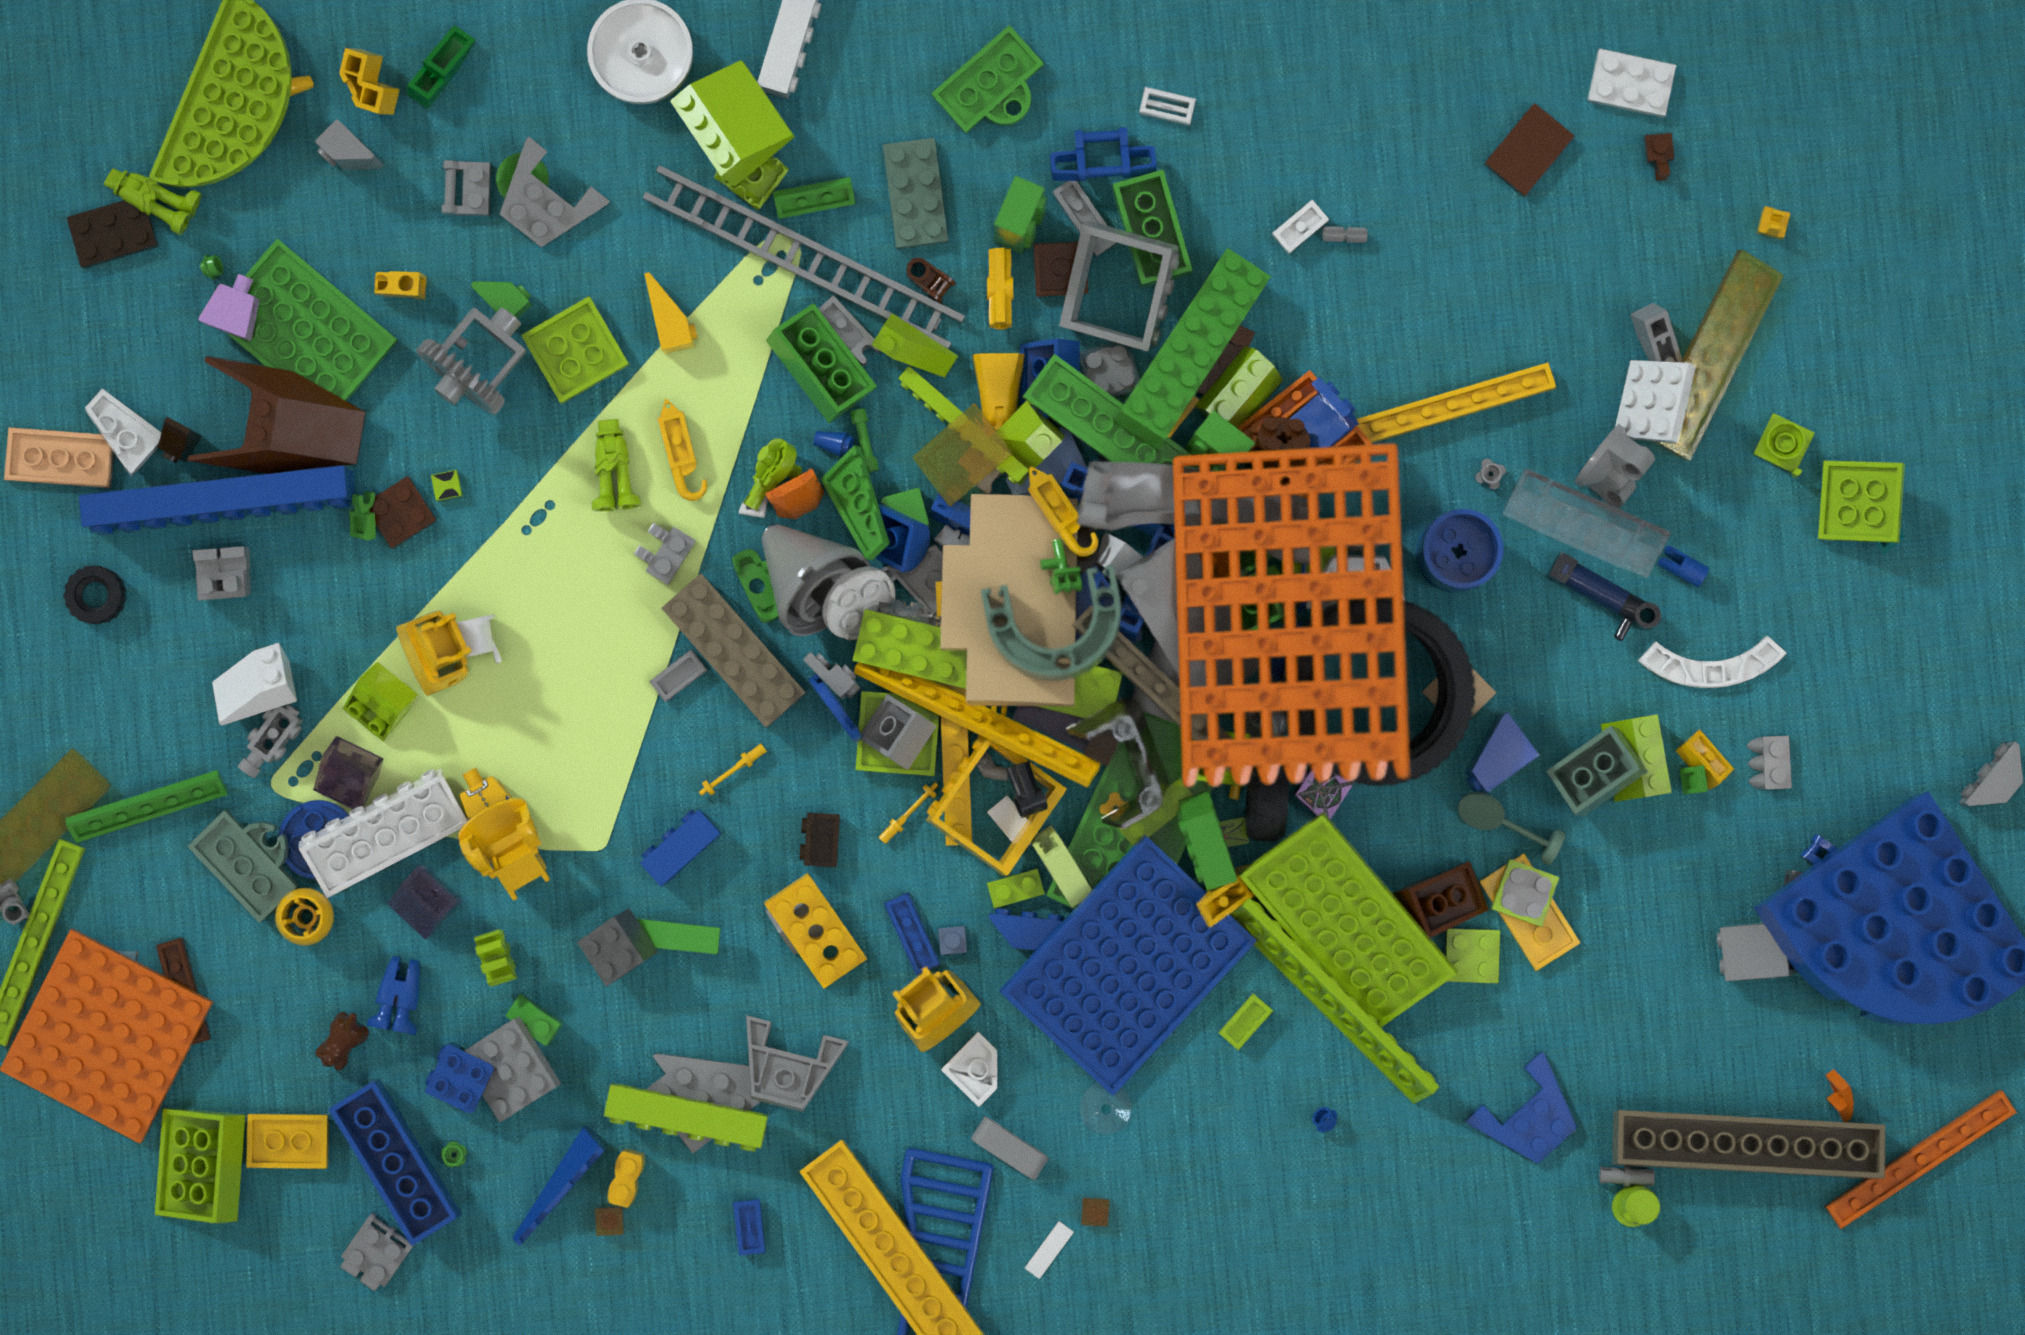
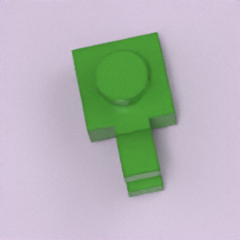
M364 491V499L363 495L352 494L354 509L349 510L350 536L364 540L376 539L375 513L369 512V508L373 506L375 501V492Z

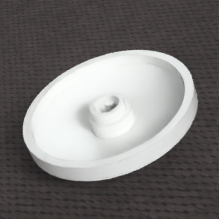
M625 0L607 9L595 22L588 39L587 56L595 79L607 93L623 102L650 104L667 98L683 84L692 65L693 45L684 21L667 5L655 0Z

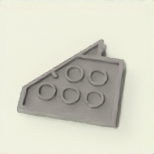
M661 1053L653 1055V1058L666 1074L648 1087L647 1090L744 1110H750L761 1102L751 1099L749 1065ZM678 1131V1135L692 1153L713 1139L704 1137L703 1141L688 1138V1133Z

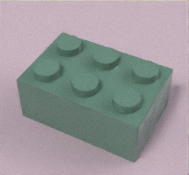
M1610 726L1546 772L1574 814L1584 817L1648 771L1620 729Z

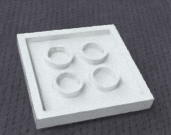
M1631 360L1615 427L1618 424L1623 426L1626 436L1632 440L1678 443L1696 366L1690 363Z

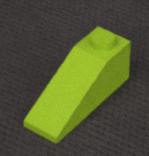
M893 313L872 343V346L894 360L942 377L947 375L958 357L957 354Z

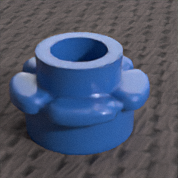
M1321 1107L1314 1113L1312 1120L1315 1126H1317V1130L1324 1133L1336 1126L1338 1115L1335 1110Z

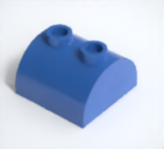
M878 504L890 544L875 558L904 573L909 572L920 564L928 550L930 543L929 528L926 524L885 504Z

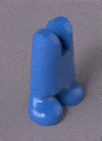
M392 956L382 978L375 1003L381 1004L379 1012L368 1019L367 1026L390 1030L392 1008L397 1007L392 1031L416 1035L417 1027L410 1021L409 1012L410 1010L417 1011L420 963L419 960L411 959L406 978L399 977L401 957Z

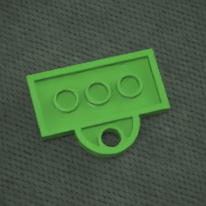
M1009 25L935 89L931 96L965 134L985 117L996 125H1014L1020 122L1030 109L1031 93L1026 81L1044 66V63ZM1011 102H1016L1021 106V111L1013 116L1007 113L1006 106Z

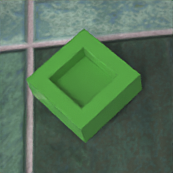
M1704 765L1679 768L1683 795L1708 791Z

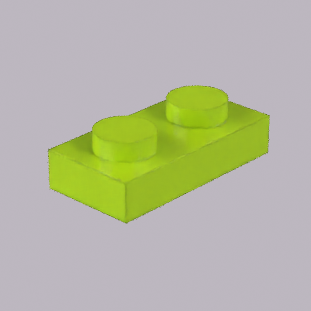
M1038 869L987 883L994 909L1045 894Z

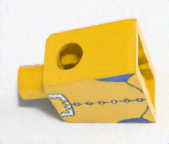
M477 768L462 775L469 786L468 790L460 794L468 820L498 802L513 798L495 776H490L483 780Z

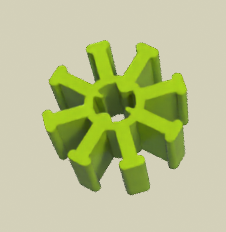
M498 929L474 937L477 945L475 947L476 953L482 962L480 967L483 974L485 973L489 986L492 987L517 979L515 961L510 955V945L506 942L503 930Z

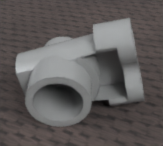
M9 879L0 885V911L5 921L15 925L27 918L29 913L17 893L19 890L13 879ZM17 906L18 908L16 910H10L8 907Z

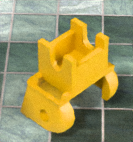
M435 611L396 626V631L409 665L421 689L427 696L456 685L468 675L466 657L472 651L470 647H467L455 621V613L446 616L441 611ZM458 662L454 666L455 672L440 678L438 677V669Z
M511 798L498 802L473 816L459 831L458 839L466 860L483 877L486 875L492 879L498 877L513 901L518 899L515 890L539 876H542L545 882L550 880L546 871V864L538 853L537 846L541 844V840L525 800Z
M926 966L922 969L923 973L900 992L896 990L892 993L900 1002L897 1004L895 1017L920 1052L931 1049L952 1034L977 1011L981 1004L954 972L945 970L943 972L937 971L933 974ZM951 983L960 995L952 998L944 986L946 987ZM908 1017H911L918 1025L917 1028H913L907 1020Z

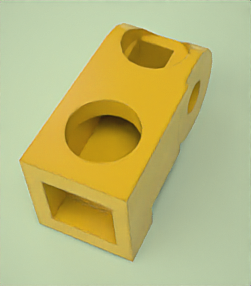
M376 272L374 294L384 297H405L425 300L427 276L420 272Z

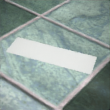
M1059 1221L1025 1269L1040 1279L1074 1232Z

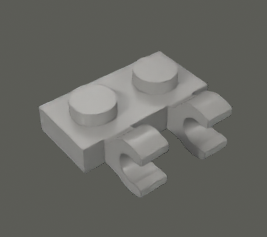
M653 523L648 533L663 541V544L656 555L640 545L634 555L649 564L646 572L669 585L696 540L674 526L669 533Z

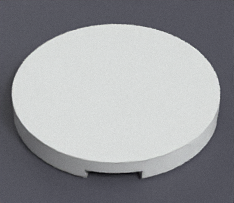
M860 567L846 573L832 586L824 601L823 620L826 627L838 637L845 638L846 640L858 639L865 609L887 614L889 609L892 610L895 601V587L892 580L876 567Z

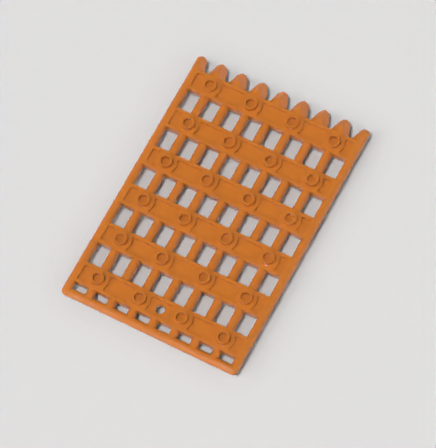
M1391 443L1174 457L1173 489L1183 785L1185 787H1192L1195 784L1199 768H1203L1208 784L1214 787L1219 786L1222 783L1226 767H1230L1235 783L1243 786L1248 783L1253 766H1257L1263 783L1272 784L1276 780L1280 765H1284L1290 782L1299 783L1303 779L1307 764H1311L1315 778L1319 782H1326L1330 778L1334 763H1338L1342 777L1345 780L1353 781L1357 778L1361 762H1365L1372 779L1380 780L1385 775L1388 761L1393 762L1396 773L1400 778H1408L1410 776L1397 445ZM1371 455H1387V462L1371 463ZM1360 456V463L1344 464V457ZM1317 458H1333V465L1317 466ZM1306 459V466L1290 467V460ZM1279 461L1280 468L1264 469L1263 462ZM1253 462V469L1237 470V463ZM1226 464V471L1210 472V465ZM1199 465L1200 472L1184 473L1183 466ZM1283 477L1290 478V484L1286 487L1280 483ZM1388 490L1389 516H1373L1372 491ZM1346 492H1361L1362 517L1346 518ZM1334 493L1335 518L1319 519L1318 494ZM1292 495H1307L1308 520L1292 521ZM1281 496V521L1265 522L1264 497ZM1238 498H1254L1255 523L1239 524ZM1227 499L1228 524L1212 525L1211 500ZM1185 501L1201 502V526L1185 527ZM1363 545L1364 571L1348 572L1347 546ZM1374 545H1391L1390 570H1375ZM1336 547L1337 572L1321 573L1320 548ZM1309 548L1310 574H1294L1293 549ZM1266 550H1282L1283 575L1267 576ZM1256 551V576L1240 577V552ZM1229 552L1230 578H1214L1213 553ZM1202 554L1203 579L1187 580L1186 555ZM1377 598L1393 599V624H1377ZM1365 599L1366 625L1350 626L1349 600ZM1338 600L1339 626L1323 627L1322 601ZM1311 602L1312 628H1296L1295 603ZM1284 603L1285 629L1269 630L1268 604ZM1241 605H1257L1258 630L1242 631ZM1216 606H1231V631L1215 632ZM1204 607L1205 633H1189L1188 608ZM1367 653L1368 679L1352 680L1351 654ZM1378 653H1395V678L1379 679ZM1340 654L1341 680L1325 681L1324 655ZM1297 656H1313L1314 682H1298ZM1286 657L1287 683H1271L1270 658ZM1259 658L1260 684L1244 685L1243 659ZM1232 659L1233 685L1217 686L1216 660ZM1190 661H1206V686L1190 687ZM1397 706V732L1381 733L1380 707ZM1369 707L1370 734H1354L1353 708ZM1342 708L1343 735H1327L1326 709ZM1299 710H1315L1316 736L1299 735ZM1272 711H1288L1289 737L1273 738ZM1261 712L1262 738L1246 739L1245 713ZM1234 713L1235 739L1219 740L1218 714ZM1207 714L1208 740L1192 741L1191 715Z

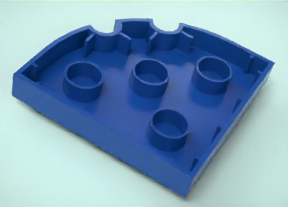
M1928 791L1914 795L1753 907L1789 962L1813 988L1830 1001L1841 999L1861 1009V1017L1880 1023L1903 1026L1953 1022L1990 1009L2025 985V938Z

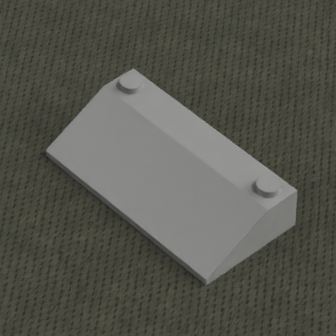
M1174 538L1118 573L1116 577L1127 591L1179 676ZM1186 555L1187 580L1203 579V565L1198 555ZM1216 606L1215 632L1231 631L1230 607ZM1204 607L1188 608L1189 633H1205ZM1259 658L1243 659L1244 681L1259 669ZM1232 659L1216 660L1217 686L1233 685ZM1190 661V687L1206 686V661Z

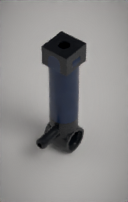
M1563 552L1557 555L1545 576L1561 586H1567L1623 618L1614 634V638L1619 641L1624 640L1632 624L1637 629L1647 630L1657 626L1660 622L1661 611L1658 606L1646 602L1577 563L1578 560ZM1642 609H1646L1651 613L1652 618L1649 623H1644L1640 619Z

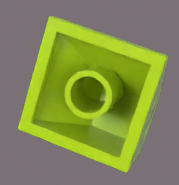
M1026 400L991 438L1029 470L1031 466L1036 468L1063 441L1065 435L1035 406Z

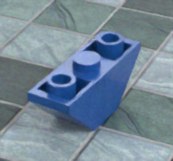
M996 908L995 913H990L989 919L1013 948L1037 950L1064 921V916L1048 914V919L1037 918L1038 913L1027 911H1022V916L1011 915V910Z

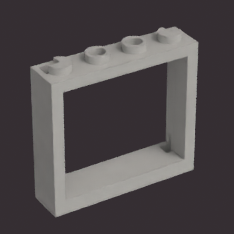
M1091 221L1082 224L1059 326L1144 351L1152 350L1155 348V345L1158 346L1159 338L1162 337V331L1159 328L1161 320H1165L1168 312V305H1165L1167 295H1171L1174 287V280L1171 278L1173 269L1176 270L1180 262L1178 261L1180 254H1177L1179 246ZM1096 237L1163 255L1143 339L1077 320Z

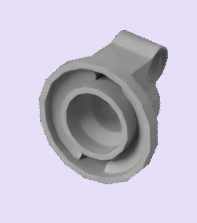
M1618 424L1585 464L1574 483L1580 488L1588 486L1599 494L1608 505L1620 508L1636 490L1635 481L1642 478L1654 463L1655 457L1648 448L1638 445L1627 437L1625 428Z

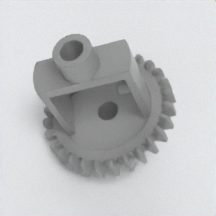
M502 307L499 308L490 320L476 308H472L442 345L440 343L437 344L432 339L423 341L416 350V353L436 374L442 377L434 390L454 406L464 395L475 405L492 415H496L504 405V398L496 388L526 353V349L511 338L521 325V322ZM472 321L513 353L487 387V379L482 382L478 380L480 373L475 375L470 373L472 366L465 369L462 366L463 359L456 362L454 360L455 353L447 355L448 350L453 344L461 350L467 345L468 341L461 334Z

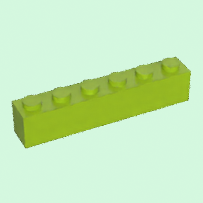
M618 1083L610 1084L604 1116L610 1117L609 1122L625 1125L626 1121L635 1122V1127L645 1130H651L652 1126L662 1128V1133L677 1135L678 1131L688 1133V1138L703 1141L704 1137L713 1138L715 1144L729 1146L730 1142L740 1144V1149L754 1152L756 1147L761 1148L763 1146L769 1117L768 1114Z

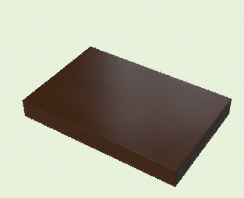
M1534 103L1484 165L1525 197L1575 135Z

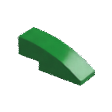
M453 25L423 61V67L407 85V95L429 109L457 72L476 39Z

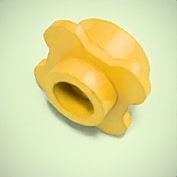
M1117 792L1111 793L1109 800L1100 806L1101 814L1108 815L1114 824L1121 823L1123 815L1131 811V804L1123 801ZM1113 806H1118V810L1114 811Z

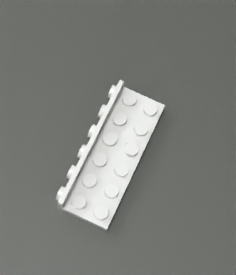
M431 769L420 776L421 779L414 783L410 781L405 782L397 787L396 792L390 795L382 794L373 800V804L365 808L359 806L349 812L350 816L342 820L339 818L333 819L325 825L326 828L317 833L315 830L310 831L301 837L299 850L326 898L460 830L468 822L465 813L444 777L442 769L437 771Z

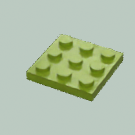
M590 296L521 335L561 404L630 365Z
M1824 461L1818 539L1899 543L1905 464Z
M861 691L860 733H862L887 694L914 710L937 727L908 770L864 741L859 740L857 743L856 770L935 776L939 715L897 694Z

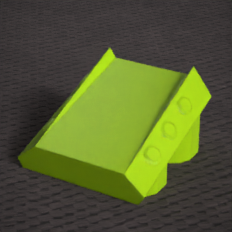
M771 156L735 187L723 179L717 171L714 178L755 209L759 210L789 171V168L780 160Z

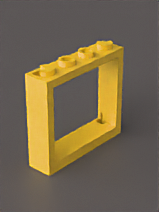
M980 735L972 746L974 751L969 758L965 757L958 765L957 770L960 772L955 779L950 778L942 789L944 795L939 802L935 800L927 810L929 816L926 821L1003 876H1008L1067 788L1029 761L1035 780L1048 789L1045 794L1048 809L1033 814L1028 818L1000 861H997L939 819L988 747H991L1014 765L1028 761L1022 755Z

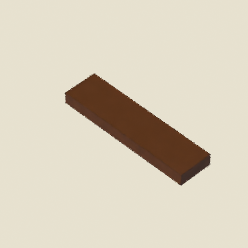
M178 938L156 945L164 976L199 993L184 939ZM206 1018L193 1044L211 1039Z

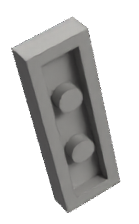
M1067 181L1052 191V194L1079 233L1081 232L1082 224L1089 221L1107 226L1077 181ZM1096 237L1093 254L1097 258L1116 245L1117 242Z

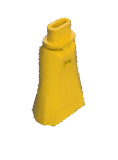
M981 353L972 355L983 420L990 437L1017 411L1025 354Z

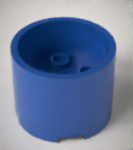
M1470 509L1452 510L1435 519L1421 533L1416 547V560L1424 577L1435 588L1449 593L1469 591L1485 583L1496 573L1503 557V541L1496 525L1484 514ZM1457 546H1459L1460 551L1464 553V555H1461L1456 559L1455 553L1451 551L1452 549H1455Z

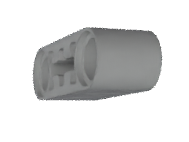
M986 1116L971 1137V1140L1033 1180H1036L1049 1160L1047 1155Z

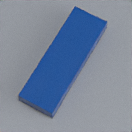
M909 893L884 903L916 976L923 973L922 969L925 966L931 970L941 965Z

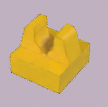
M1765 206L1762 210L1757 233L1782 240L1785 236L1790 213Z

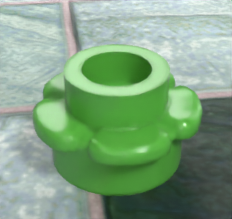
M207 254L204 256L203 262L200 263L203 275L210 279H217L218 276L224 273L221 259L217 255L210 256Z
M456 1141L447 1143V1146L441 1150V1158L444 1164L450 1168L460 1167L466 1161L467 1150L464 1145H459ZM453 1152L457 1154L456 1157L452 1156Z

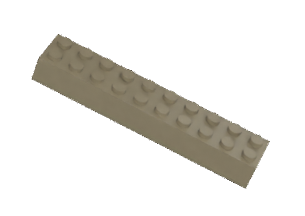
M1617 1110L1613 1112L1612 1165L1884 1179L1885 1125Z

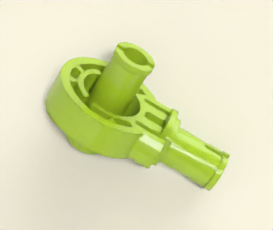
M775 438L759 451L758 461L755 466L756 474L752 477L755 484L743 501L745 505L758 511L766 496V492L775 489L778 483L782 482L786 477L792 480L801 475L802 467L795 464L797 456L795 446L783 439Z

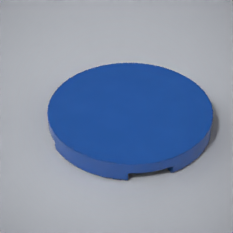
M818 674L809 678V682L853 742L857 743L861 740L862 734L824 682H822Z
M325 800L308 801L292 809L284 818L278 833V837L286 834L288 838L289 852L285 861L287 866L302 877L316 879L299 850V841L302 840L301 837L313 830L317 833L326 828L325 825L336 818L342 820L350 816L349 813L338 804Z

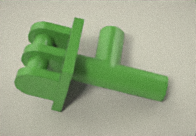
M1061 539L1052 541L1055 558L1040 560L1041 570L1055 569L1050 579V586L1052 585L1054 594H1059L1060 591L1070 593L1074 589L1077 592L1082 591L1080 567L1069 568L1063 541Z

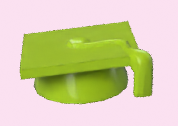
M1772 413L1753 455L1791 472L1793 478H1798L1802 472L1798 467L1815 433Z

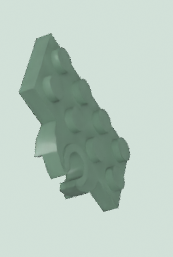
M227 809L187 847L248 912L261 923L277 909L278 904L285 895L299 887L293 878L282 868L288 857V838L286 834H282L278 837L276 845L270 846L266 841V835L268 832L275 831L278 827L277 825L262 821L244 827Z

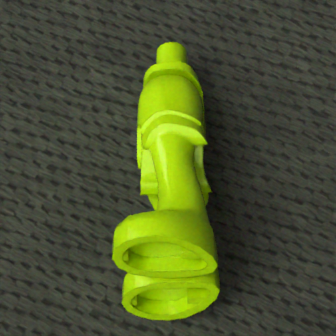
M112 168L104 182V186L112 189L114 195L120 196L124 201L133 205L142 213H146L149 217L151 213L170 226L172 232L179 236L183 234L189 224V220L195 215L202 197V193L191 190L186 196H180L166 190L149 177L138 173L129 174L127 170L121 172L115 168ZM155 198L173 207L178 211H172L156 203Z
M619 419L598 421L599 432L596 433V462L594 468L596 469L595 476L599 475L600 491L599 497L592 501V511L607 512L616 510L611 473L615 470L618 483V508L626 510L640 507L642 505L641 498L633 493L628 471V463L630 462L626 440L623 437V430L619 428Z

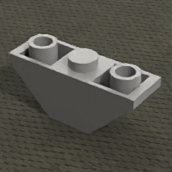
M2002 743L1995 750L1994 755L1996 757L1990 764L1986 763L1978 771L1977 775L1979 778L1976 782L1968 784L1961 792L1963 798L1958 802L1961 806L2007 803L2023 783L2018 743Z

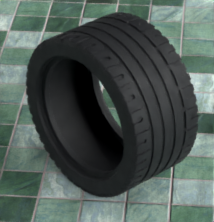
M1377 598V624H1393V599ZM1365 599L1349 600L1350 626L1366 625ZM1404 601L1405 631L1413 635L1425 647L1436 669L1438 696L1435 709L1424 729L1409 742L1410 776L1408 778H1400L1396 773L1393 762L1388 761L1384 777L1380 780H1374L1370 777L1365 762H1361L1357 778L1352 781L1355 783H1363L1370 786H1385V784L1392 786L1398 783H1407L1411 779L1415 780L1423 774L1430 773L1431 769H1436L1440 766L1441 762L1446 760L1450 756L1449 754L1458 747L1457 744L1465 736L1463 734L1465 730L1467 731L1469 719L1473 715L1472 707L1475 704V687L1473 683H1475V678L1472 674V665L1468 661L1469 656L1464 650L1465 647L1461 641H1458V636L1445 622L1441 621V618L1431 611L1408 601ZM1338 602L1323 609V627L1339 626ZM1312 619L1304 625V628H1312ZM1297 656L1298 682H1314L1313 656ZM1285 658L1282 665L1283 673L1281 672L1280 676L1281 683H1287ZM1299 710L1300 736H1316L1315 710ZM1284 711L1287 717L1286 722L1288 725V711ZM1334 763L1332 773L1343 778L1338 763Z

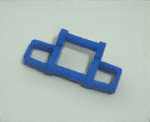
M1119 127V130L1098 132L1074 130L1075 151L1053 152L1050 154L1051 175L1054 181H1086V178L1113 176L1131 178L1157 171L1155 148L1153 146L1128 147L1127 127ZM1119 141L1121 165L1086 168L1083 143ZM1149 157L1151 163L1130 167V158ZM1076 161L1077 170L1056 169V164L1061 162Z

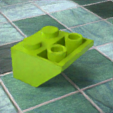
M376 662L358 679L342 709L366 727L372 734L384 741L411 709L418 694L379 662Z

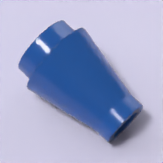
M817 431L814 437V446L842 458L854 446V437L849 436L847 432Z

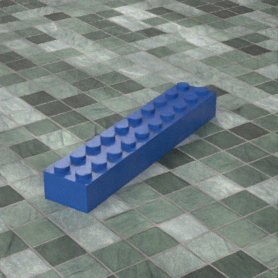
M335 466L79 495L82 527L90 529L91 533L109 535L114 534L113 529L124 530V532L140 531V526L150 527V529L166 528V523L176 524V526L192 525V520L202 521V523L219 522V517L229 518V520L245 519L244 515L246 514L255 515V517L271 516L273 511L281 512L283 515L295 514L299 508L307 509L308 512L321 511L323 506L326 505L333 506L334 509L350 507L349 503H352V494L356 492L353 470L345 466Z

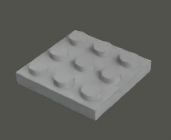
M520 1016L465 1050V1052L494 1066L493 1074L484 1090L483 1097L499 1123L561 1084Z

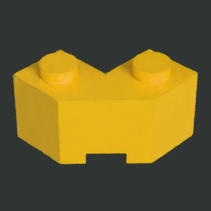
M345 48L339 74L343 82L347 83L353 95L351 98L355 106L377 114L394 115L400 89L377 82L383 56L362 49Z

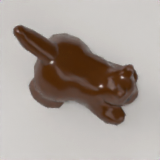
M340 1012L330 1024L329 1036L315 1052L316 1056L321 1059L323 1066H334L336 1070H343L352 1048L367 1040L369 1035L368 1028L365 1025L360 1026L356 1024L357 1017L355 1013L348 1015L345 1012Z

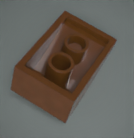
M1470 861L1392 892L1429 938L1489 910Z

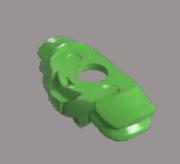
M747 549L734 555L732 562L735 572L753 610L761 622L769 623L779 618L766 561H762L758 553L752 549ZM760 579L764 583L763 592L759 594L751 592L749 588L750 581Z

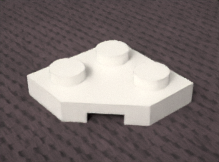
M979 1032L941 1069L978 1107L997 1089V1049Z

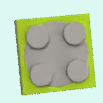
M1508 859L1491 909L1542 927L1559 877Z

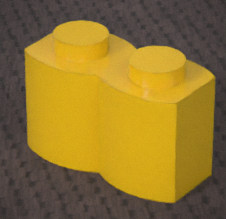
M627 1148L620 1153L615 1164L616 1177L611 1182L608 1190L609 1203L627 1208L635 1200L638 1193L637 1178L642 1174L645 1166L644 1153Z

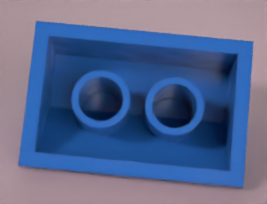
M1057 338L1020 344V354H1025L1020 384L1021 405L1026 401L1023 395L1054 354L1080 372V341ZM1040 411L1050 422H1055L1042 411Z

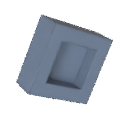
M965 926L938 928L941 955L967 952Z

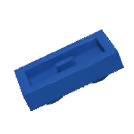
M760 1198L734 1201L733 1208L739 1256L765 1253Z

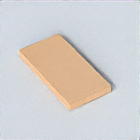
M8 427L4 480L111 488L114 452L102 434Z

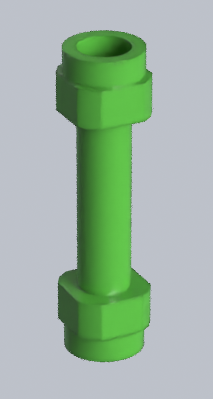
M865 408L853 410L850 412L852 424L856 425L868 473L878 471L877 458L873 457L866 426L868 422Z

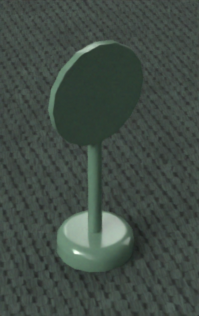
M1473 792L1466 794L1460 799L1458 805L1460 817L1471 827L1479 830H1492L1502 824L1545 846L1541 860L1548 866L1557 856L1566 836L1565 832L1556 830L1547 841L1505 819L1504 808L1500 802L1485 793Z

